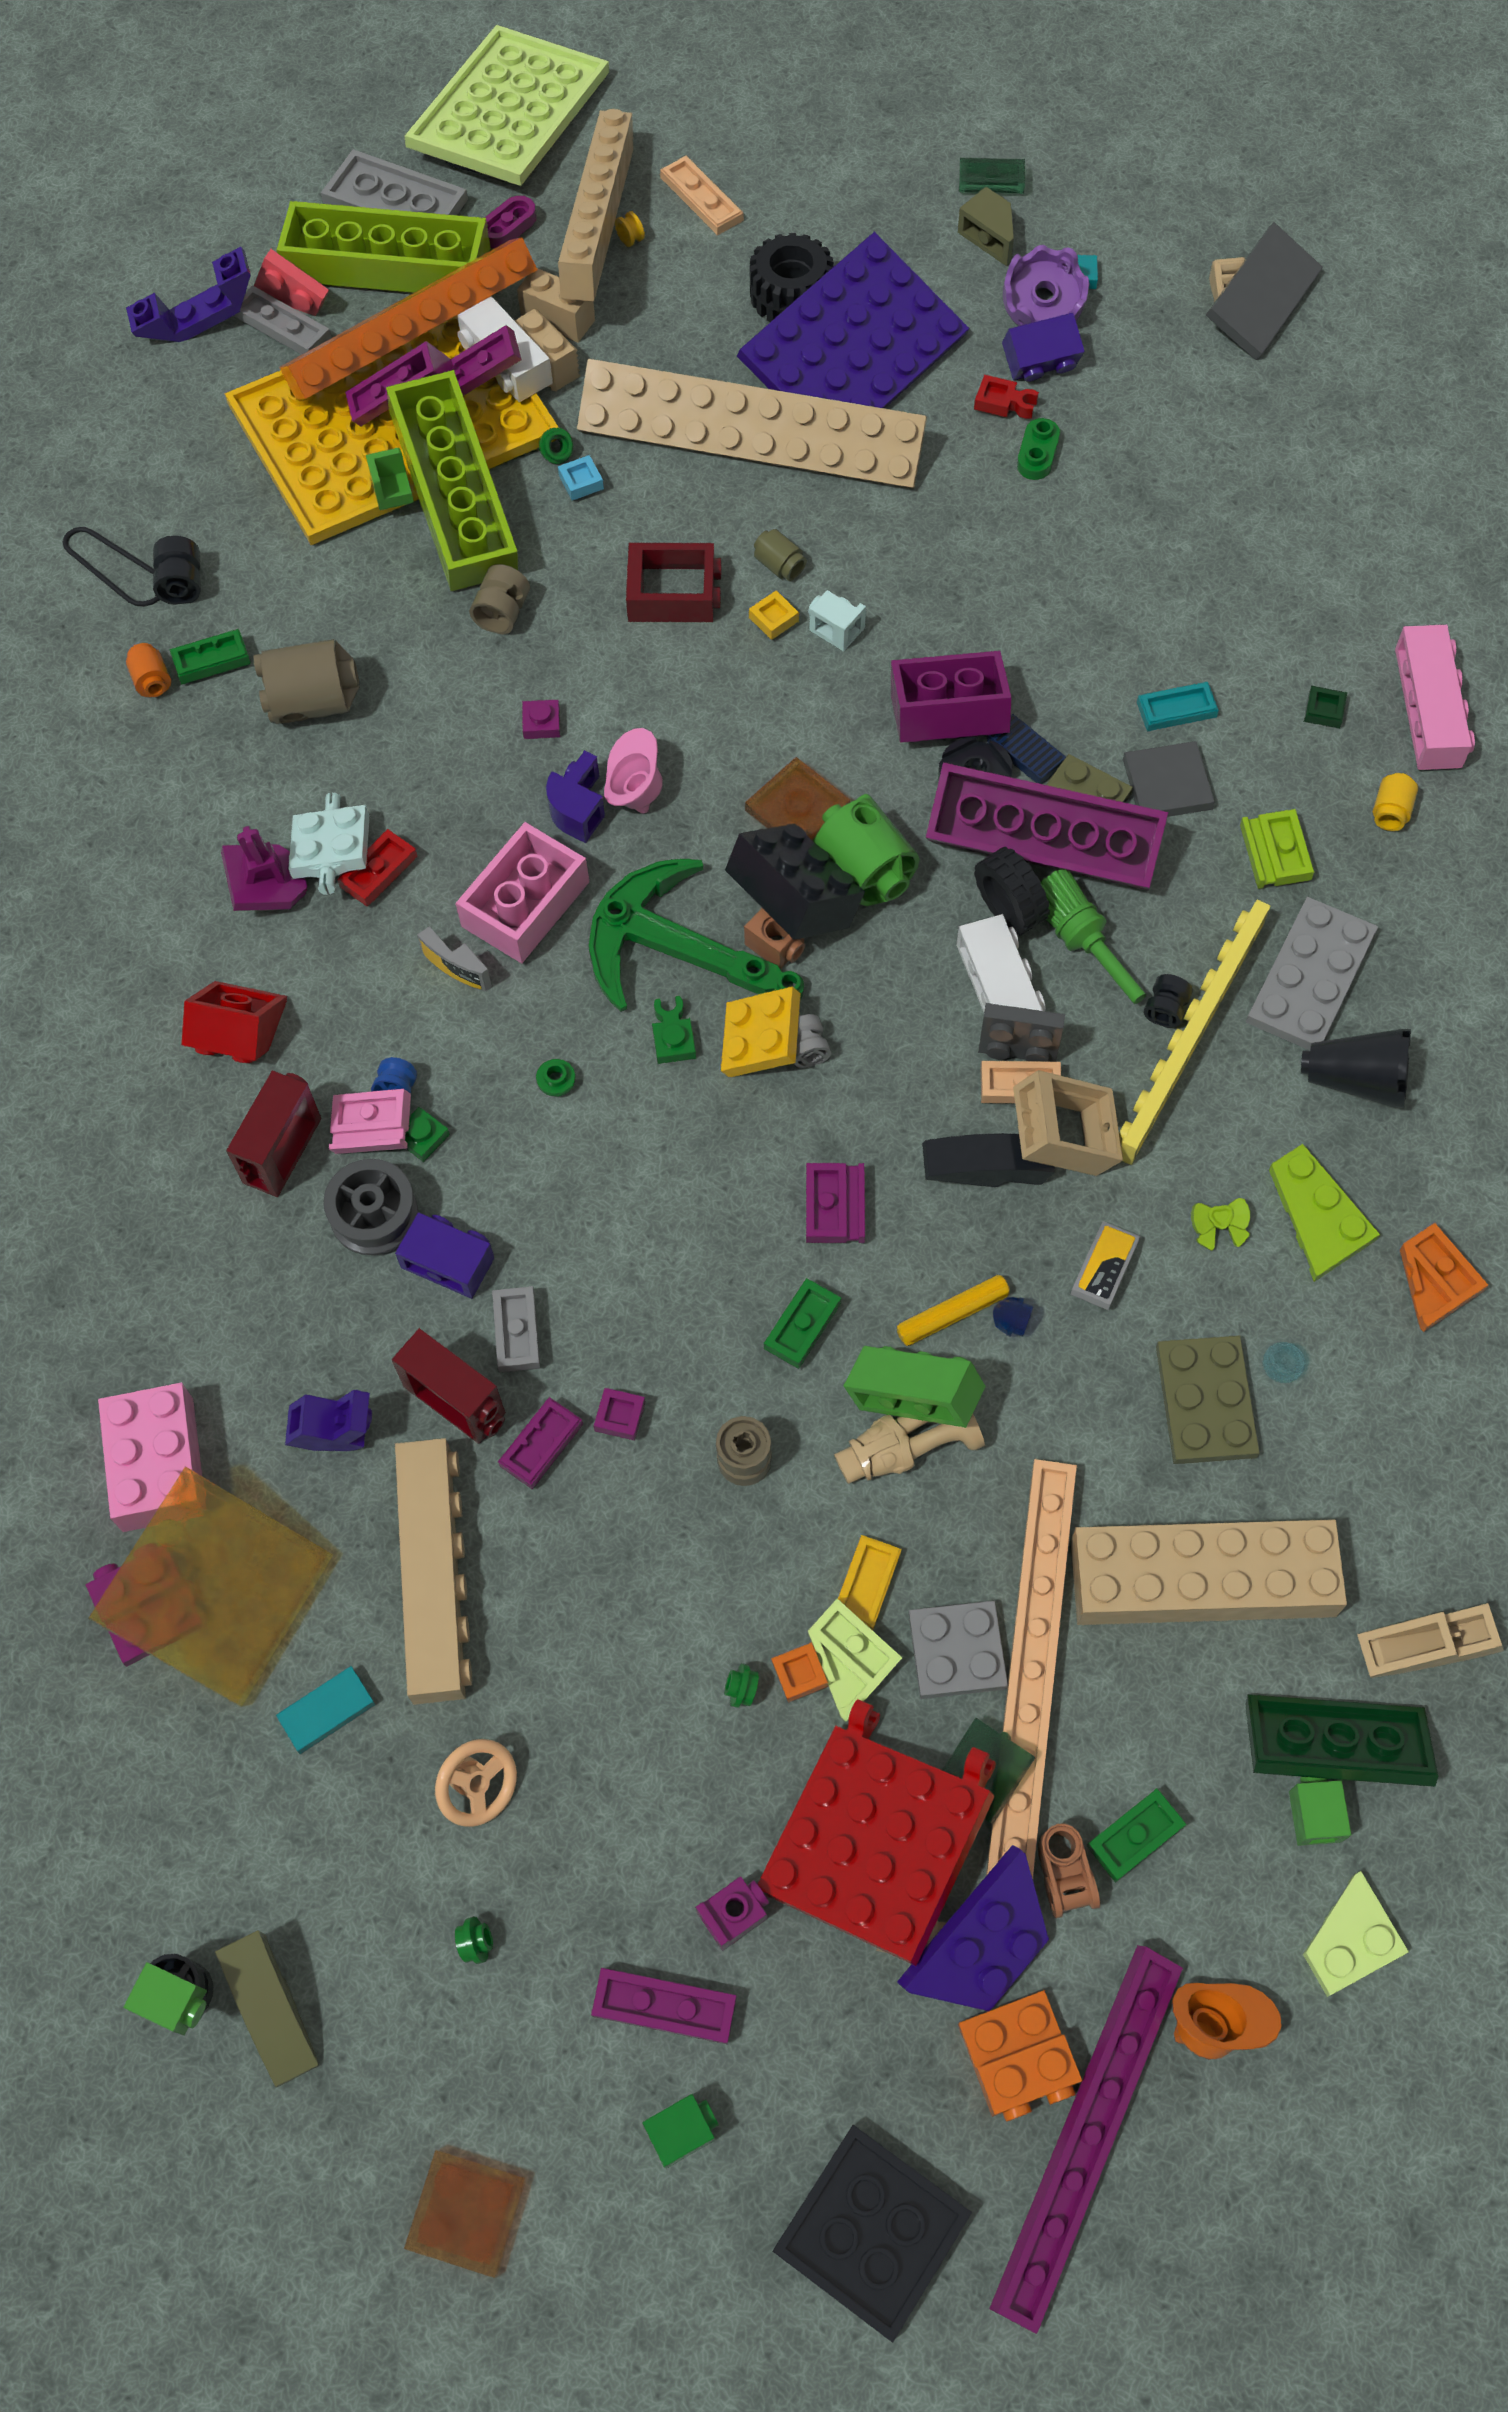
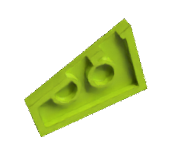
M1303 1144L1271 1164L1269 1172L1284 1209L1289 1213L1297 1233L1296 1239L1300 1249L1304 1250L1314 1282L1378 1239L1380 1236L1379 1232Z

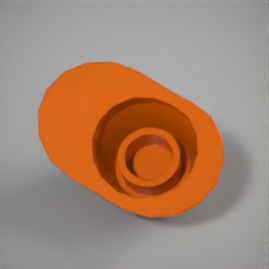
M1187 1983L1177 1989L1172 1999L1173 2013L1177 2019L1174 2031L1175 2042L1184 2044L1191 2052L1205 2059H1221L1233 2050L1266 2047L1277 2039L1281 2029V2016L1274 2002L1263 1992L1248 1985L1235 1983Z

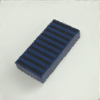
M1014 714L1011 715L1010 733L987 735V743L989 744V741L992 740L1000 744L1010 755L1012 764L1035 783L1043 784L1054 775L1066 758L1065 755Z

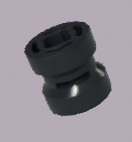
M1163 974L1157 977L1152 990L1154 996L1148 999L1143 1013L1154 1024L1165 1028H1176L1181 1023L1184 1015L1183 1006L1189 1003L1193 988L1188 981L1179 976Z

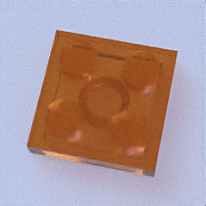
M795 757L745 802V811L766 828L796 824L813 841L821 826L825 823L822 820V816L827 809L836 804L843 807L850 803V799Z
M435 2150L404 2249L497 2278L526 2178Z

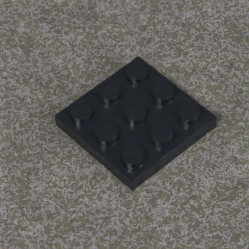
M852 2125L772 2252L893 2343L972 2212L855 2125Z

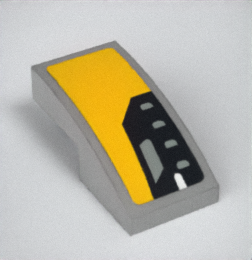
M430 926L417 934L422 954L445 974L479 990L487 991L492 987L488 969L465 943L452 952Z
M1103 1221L1070 1295L1109 1310L1136 1250L1140 1236Z

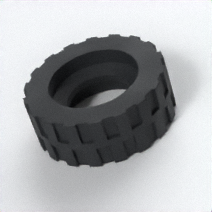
M1007 847L1000 848L975 865L974 876L977 881L976 884L988 909L994 916L1003 914L1007 926L1013 927L1017 935H1023L1048 918L1050 910L1046 892L1031 866L1015 850L1008 849Z

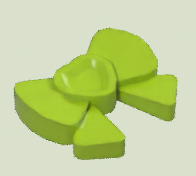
M1237 1198L1228 1205L1209 1207L1202 1203H1195L1193 1205L1191 1221L1195 1232L1199 1234L1196 1242L1206 1249L1214 1250L1216 1228L1219 1230L1227 1228L1235 1247H1240L1250 1234L1245 1229L1250 1222V1210L1245 1199Z

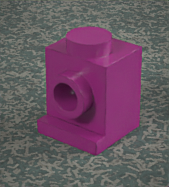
M740 1876L695 1908L721 1950L724 1951L767 1920V1914L763 1907L768 1905L769 1901L754 1880L746 1884ZM734 1900L741 1902L744 1906L743 1913L737 1917H732L726 1912L727 1905Z

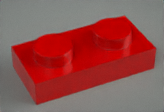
M387 829L367 849L366 869L343 873L337 879L339 887L368 907L418 857L416 848Z

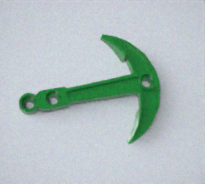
M671 859L659 861L629 873L606 893L592 919L589 954L594 977L603 994L620 1012L627 1009L620 979V952L626 940L636 942L724 976L730 983L758 995L784 989L786 987L782 983L793 982L795 983L794 988L801 993V1000L804 993V981L795 972H781L776 964L745 951L732 950L644 909L655 893L657 896L662 897L682 880L702 871V860ZM613 909H618L622 912L619 914H611L609 911ZM755 967L759 968L760 971L758 973H751L747 969Z

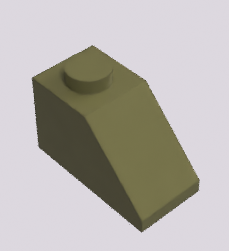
M985 187L960 207L958 233L1005 266H1008L1012 259L1014 241L1011 203L1001 195Z

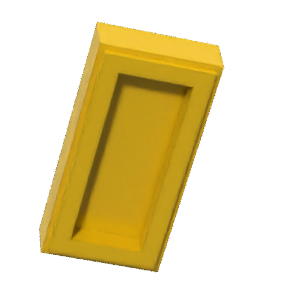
M861 1535L838 1600L873 1631L902 1549Z

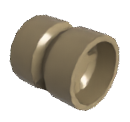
M500 564L489 567L480 590L469 610L470 617L479 627L486 631L497 634L511 632L520 613L519 609L522 608L530 591L529 581L521 572L510 566Z
M740 1416L732 1418L723 1424L717 1433V1463L721 1474L726 1480L735 1485L749 1486L765 1478L770 1470L772 1457L769 1431L762 1422L753 1417Z

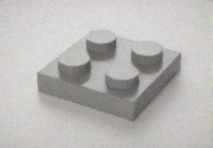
M995 1601L909 1610L908 1615L920 1699L1007 1690L1008 1684Z

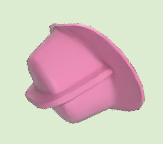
M644 728L630 730L624 733L612 747L607 762L606 783L604 787V797L609 804L625 806L644 814L648 812L650 803L660 794L663 787V779L657 768V739L651 731Z

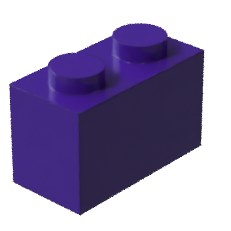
M1074 313L1009 328L1002 341L1013 381L1024 378L1026 382L1034 381L1044 376L1045 372L1056 370L1059 374L1071 371L1077 366L1085 352Z
M419 1212L395 1252L402 1269L473 1299L495 1259L489 1240L482 1234L473 1230H468L465 1233L454 1228L451 1222L441 1216L432 1215L430 1218Z

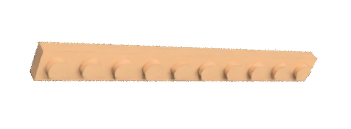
M1034 1459L986 1876L1009 1848L1014 1845L1026 1854L1033 1879L1077 1465Z

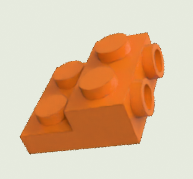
M1045 1990L958 2023L992 2117L1003 2113L1005 2121L1008 2122L1031 2113L1032 2109L1029 2103L1046 2096L1051 2105L1076 2095L1073 2085L1082 2082V2078L1066 2037L1061 2034Z

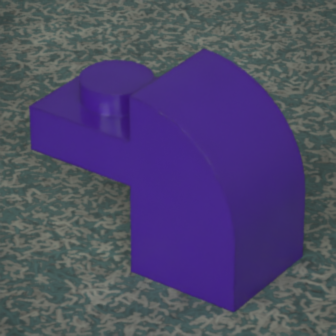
M585 750L576 762L572 761L568 765L564 777L552 771L546 784L549 810L554 824L564 833L584 843L588 841L605 817L603 796L590 790L600 777L597 756Z
M352 1390L337 1401L305 1394L289 1405L285 1445L312 1451H354L363 1448L365 1433L372 1421V1410L368 1407L370 1393Z

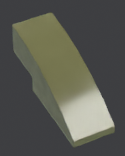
M257 1930L215 1951L238 2009L275 2087H279L320 2066L287 1981L281 1975L266 1935Z

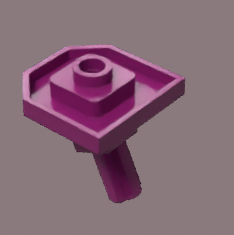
M250 826L243 827V832L237 835L240 845H222L221 850L233 911L291 909L306 894L307 883L305 878H292L288 869L290 851L279 844L265 843L258 829H251Z

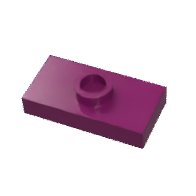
M549 1397L499 1459V1466L533 1489L583 1426L582 1419Z

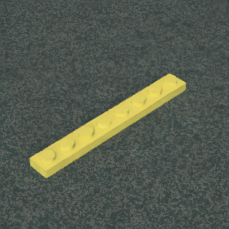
M1257 899L1250 912L1245 910L1241 912L1233 931L1238 933L1234 941L1229 939L1225 941L1217 957V960L1222 962L1217 971L1210 969L1201 986V990L1205 991V994L1201 1001L1193 999L1184 1017V1020L1189 1021L1185 1030L1182 1031L1177 1028L1168 1045L1167 1050L1172 1052L1167 1061L1160 1059L1150 1078L1151 1081L1155 1082L1150 1092L1146 1090L1141 1092L1133 1109L1134 1112L1138 1113L1134 1122L1125 1121L1119 1132L1123 1162L1130 1165L1134 1162L1261 931L1271 905Z

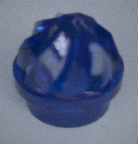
M1005 1297L994 1306L993 1319L995 1326L1005 1333L1006 1336L1011 1337L1013 1333L1023 1337L1034 1307L1024 1303L1025 1298Z

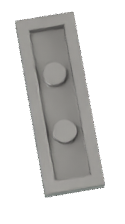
M253 285L245 293L240 312L234 315V317L301 355L331 339L329 328Z

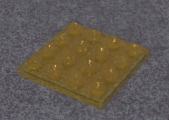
M185 1466L88 1619L228 1701L242 1707L333 1554Z

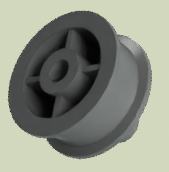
M363 1159L346 1165L332 1177L324 1193V1211L335 1237L347 1249L363 1255L384 1254L399 1247L418 1213L417 1201L407 1176L394 1164L380 1159Z

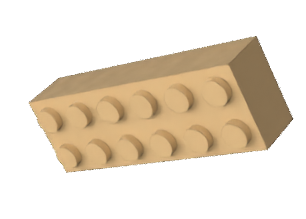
M1336 1520L1076 1527L1070 1541L1077 1625L1337 1617L1347 1605Z

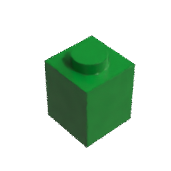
M693 2094L642 2122L665 2169L714 2142L716 2139L711 2130L719 2126L707 2100L705 2099L697 2103Z

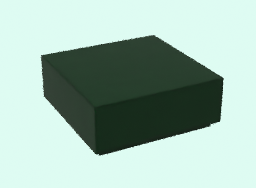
M1311 686L1303 722L1340 729L1348 692Z

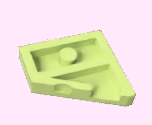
M838 1599L831 1604L808 1630L810 1640L827 1679L840 1717L846 1722L849 1719V1714L855 1701L858 1699L864 1702L902 1657Z
M1360 1871L1351 1877L1344 1892L1330 1910L1320 1930L1304 1951L1303 1956L1328 1997L1409 1953L1363 1873Z

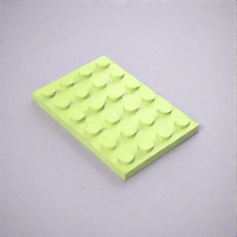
M496 25L406 133V147L521 186L608 75L609 61Z

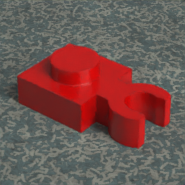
M984 374L975 398L974 410L1007 417L1009 410L1015 411L1022 418L1031 419L1034 405H1037L1039 392L1033 389L1018 391L1016 390L1017 382Z

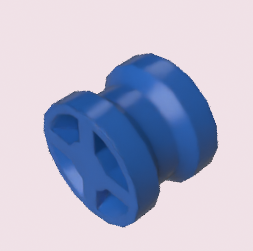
M395 1057L385 1058L378 1067V1077L375 1078L372 1084L371 1092L405 1089L411 1093L410 1087L416 1081L417 1071L406 1060Z

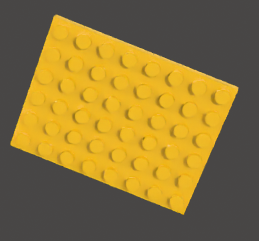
M457 315L307 399L296 400L281 370L224 393L227 404L310 545H314L402 507L397 506L379 510L366 459L368 454L400 448L413 501L419 499L389 410L360 427L352 421L345 392L425 341L450 359L465 351L457 335L458 331H460ZM496 377L463 396L488 469L539 448L541 435L550 428H559L537 393L518 402L510 392L505 393L501 389Z

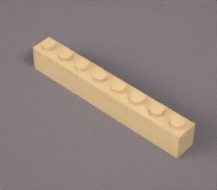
M618 109L600 110L558 261L561 299L595 300L633 153L632 113L622 112Z

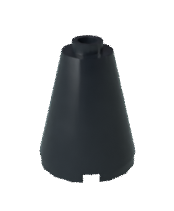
M1397 1029L1311 1043L1310 1051L1303 1050L1301 1074H1308V1082L1394 1108H1404L1411 1029Z

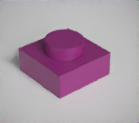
M559 699L522 701L524 739L560 737Z
M604 1388L594 1422V1431L635 1441L646 1403L645 1397Z

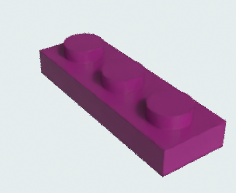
M601 1968L591 2016L728 2045L737 1995Z

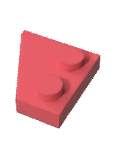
M272 249L265 256L254 284L258 289L288 306L314 316L322 308L329 289Z

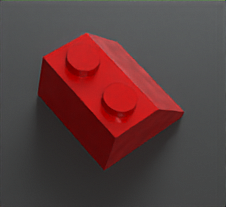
M214 981L184 1001L181 1045L195 1048V1051L199 1054L215 1055L220 1053L232 1056V1059L236 1062L252 1063L269 1051L287 1002V996Z

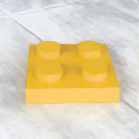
M792 986L727 1002L721 1072L728 1077H735L796 1063L801 993Z

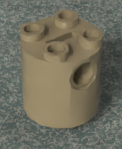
M335 639L265 650L261 654L253 656L256 674L258 677H262L265 690L259 691L263 712L268 713L271 723L284 724L350 713L351 704L360 688L355 660Z

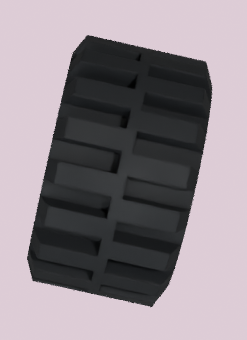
M789 233L788 236H783L782 234L775 235V239L771 240L768 238L763 241V246H757L754 250V255L750 258L749 267L751 303L753 308H757V313L761 317L767 315V321L771 322L834 267L833 257L830 256L829 249L822 247V242L817 239L811 240L810 236L805 234L796 236V233Z

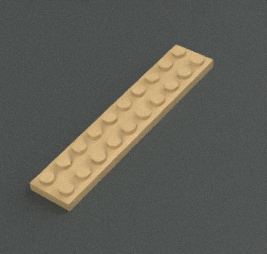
M588 359L577 430L914 489L927 416Z

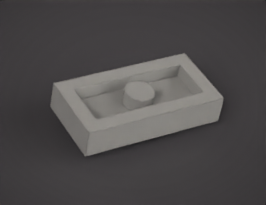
M533 1286L492 1290L499 1373L540 1368Z

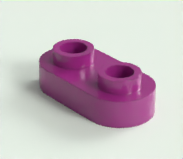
M513 196L484 217L487 221L490 248H496L509 240L516 239L536 222L535 203L532 199L526 196Z

